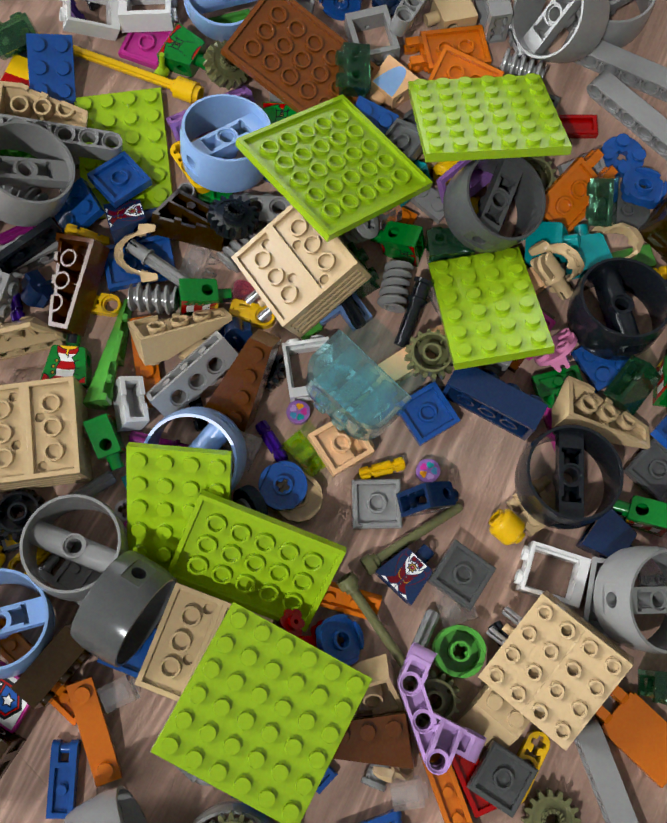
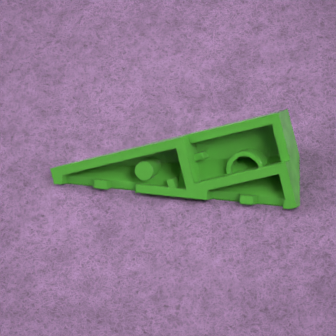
M127 299L123 301L121 310L84 398L83 404L88 409L107 411L108 406L112 404L117 367H124L130 331L127 322L129 321L128 319L132 318L133 312L128 307Z

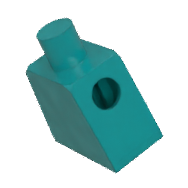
M541 222L535 232L525 240V263L530 268L532 267L530 260L542 255L531 256L528 252L530 247L541 240H545L549 244L566 243L572 248H580L581 239L579 233L568 235L565 225L561 222ZM552 253L559 264L567 261L564 256Z
M580 224L574 227L575 234L579 233L581 245L580 248L573 249L578 251L585 267L582 273L573 279L581 278L596 263L613 258L602 233L589 234L587 224ZM566 261V275L572 274V269L567 268L568 261Z

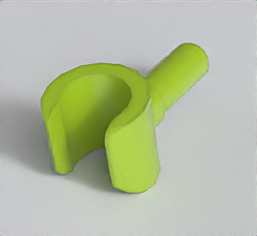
M160 52L159 66L153 73L167 78L170 70L165 66V54Z

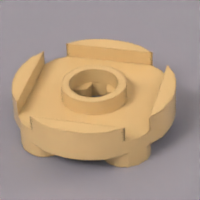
M306 474L308 491L304 499L305 502L293 510L278 511L285 519L296 523H303L313 519L322 507L323 494L321 486L313 477ZM284 479L282 483L280 482L277 485L279 492L289 490L290 486L287 485V480Z

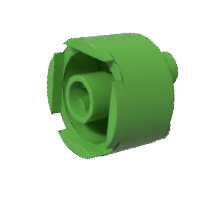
M452 625L438 632L432 642L431 650L438 653L433 661L440 671L455 678H468L481 670L487 649L484 639L476 630L465 625ZM455 645L464 648L461 652V658L453 654L456 650Z

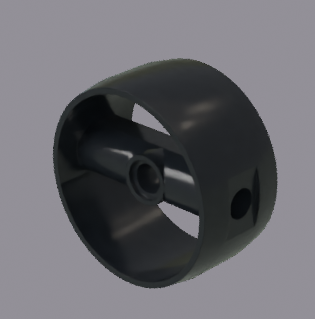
M620 257L602 260L593 265L581 277L573 291L567 309L568 327L577 336L579 345L595 356L615 361L635 358L650 348L667 326V283L658 272L640 261ZM594 287L606 326L601 324L589 311L584 300L583 291ZM626 291L637 297L648 310L652 321L651 332L640 334L632 311L634 301L626 294Z
M562 425L540 434L524 450L515 471V489L521 505L536 521L555 529H577L595 522L612 509L623 488L624 471L621 459L614 446L600 433L584 426ZM551 441H555V473L552 477L555 487V510L550 508L539 497L530 476V461L535 447ZM584 450L597 463L604 482L601 504L597 511L588 517H584ZM564 473H568L572 477V483L565 480Z

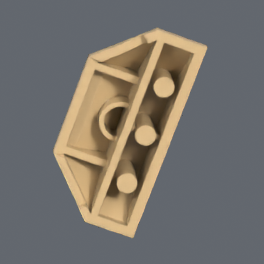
M25 316L21 317L18 321L0 323V361L49 350L53 345L66 344V337L62 332L48 326V324L36 317Z

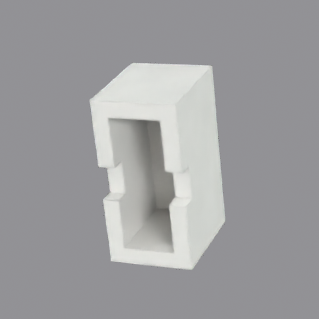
M119 376L115 381L113 403L118 432L141 431L150 421L148 406L144 398L146 393L143 376Z

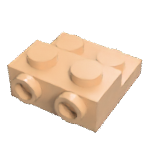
M337 417L307 436L332 477L337 476L350 467L353 468L371 457L375 452L372 440L369 436L363 434L361 424L356 417L349 423H345Z

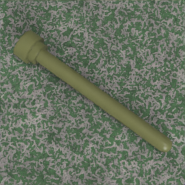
M456 503L455 506L449 507L378 554H367L362 557L360 562L368 575H373L381 567L382 562L463 510V505Z
M353 571L345 574L336 584L342 592L351 595L401 668L406 657L358 589L359 580Z

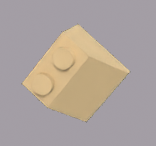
M486 683L456 721L457 724L486 737L487 739L484 744L486 748L494 740L506 749L520 737L531 722Z

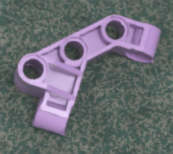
M413 642L398 675L397 686L421 754V759L427 769L435 775H442L447 772L455 754L476 764L487 738L432 711L424 683L428 677L432 662L438 653ZM410 675L414 676L417 682L415 688L412 690L404 689V678ZM420 713H426L429 716V722L424 727H419L415 723V719ZM440 753V758L436 762H429L433 754Z

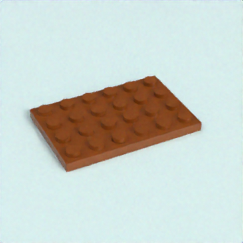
M259 0L220 52L221 55L296 113L342 94L354 105L358 96H361L380 69L295 0Z

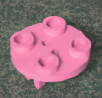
M569 328L560 330L557 335L552 337L555 346L554 353L534 356V361L537 365H551L559 373L562 371L561 365H564L567 369L570 368L567 356H571V351L576 346L578 339Z

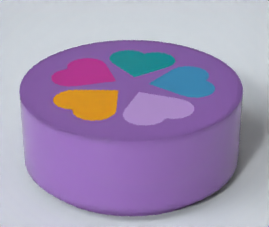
M301 400L291 402L286 410L287 418L295 425L306 423L310 418L308 404Z
M432 459L420 461L416 467V477L422 483L435 482L440 475L438 463Z

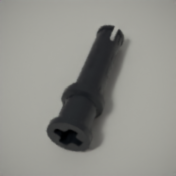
M418 276L414 278L413 290L411 295L407 297V302L409 303L394 344L403 348L409 345L422 307L427 306L428 302L426 299L430 288L434 287V282Z

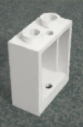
M59 0L63 2V7H60L59 20L63 22V31L112 41L116 40L120 32L118 18L119 0H84L106 5V24L71 17V0Z
M119 0L118 18L122 33L173 31L174 22H177L176 7H178V0ZM165 4L164 10L132 11V5Z
M314 335L307 340L293 338L287 340L286 343H282L290 402L295 400L305 402L324 399L329 392H337V387H334L337 386L335 373L328 374L329 383L294 388L289 356L324 350L326 365H332V367H327V371L331 368L334 371L329 336Z
M536 541L529 542L527 546L524 545L520 556L523 564L521 569H517L514 577V583L517 584L515 590L538 598L545 592L526 585L534 554L538 552L574 564L565 598L557 595L554 596L569 608H579L592 559Z

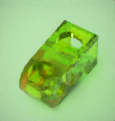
M300 430L282 444L286 452L292 456L307 475L314 477L326 467L314 447Z

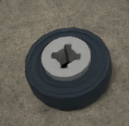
M245 485L235 490L233 502L268 515L264 498L254 486Z

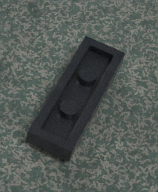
M48 217L13 243L0 250V269L10 274L54 243L56 233H62L54 220Z

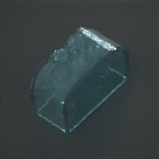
M340 329L309 360L306 390L314 401L315 408L322 414L326 412L332 418L331 422L338 430H344L355 439L367 441L380 436L405 411L412 398Z

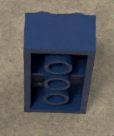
M478 366L454 370L443 391L447 400L524 441L536 430L548 407L540 397L533 394L528 395L522 392V389L516 384H507L501 381L500 377L495 373L484 372Z

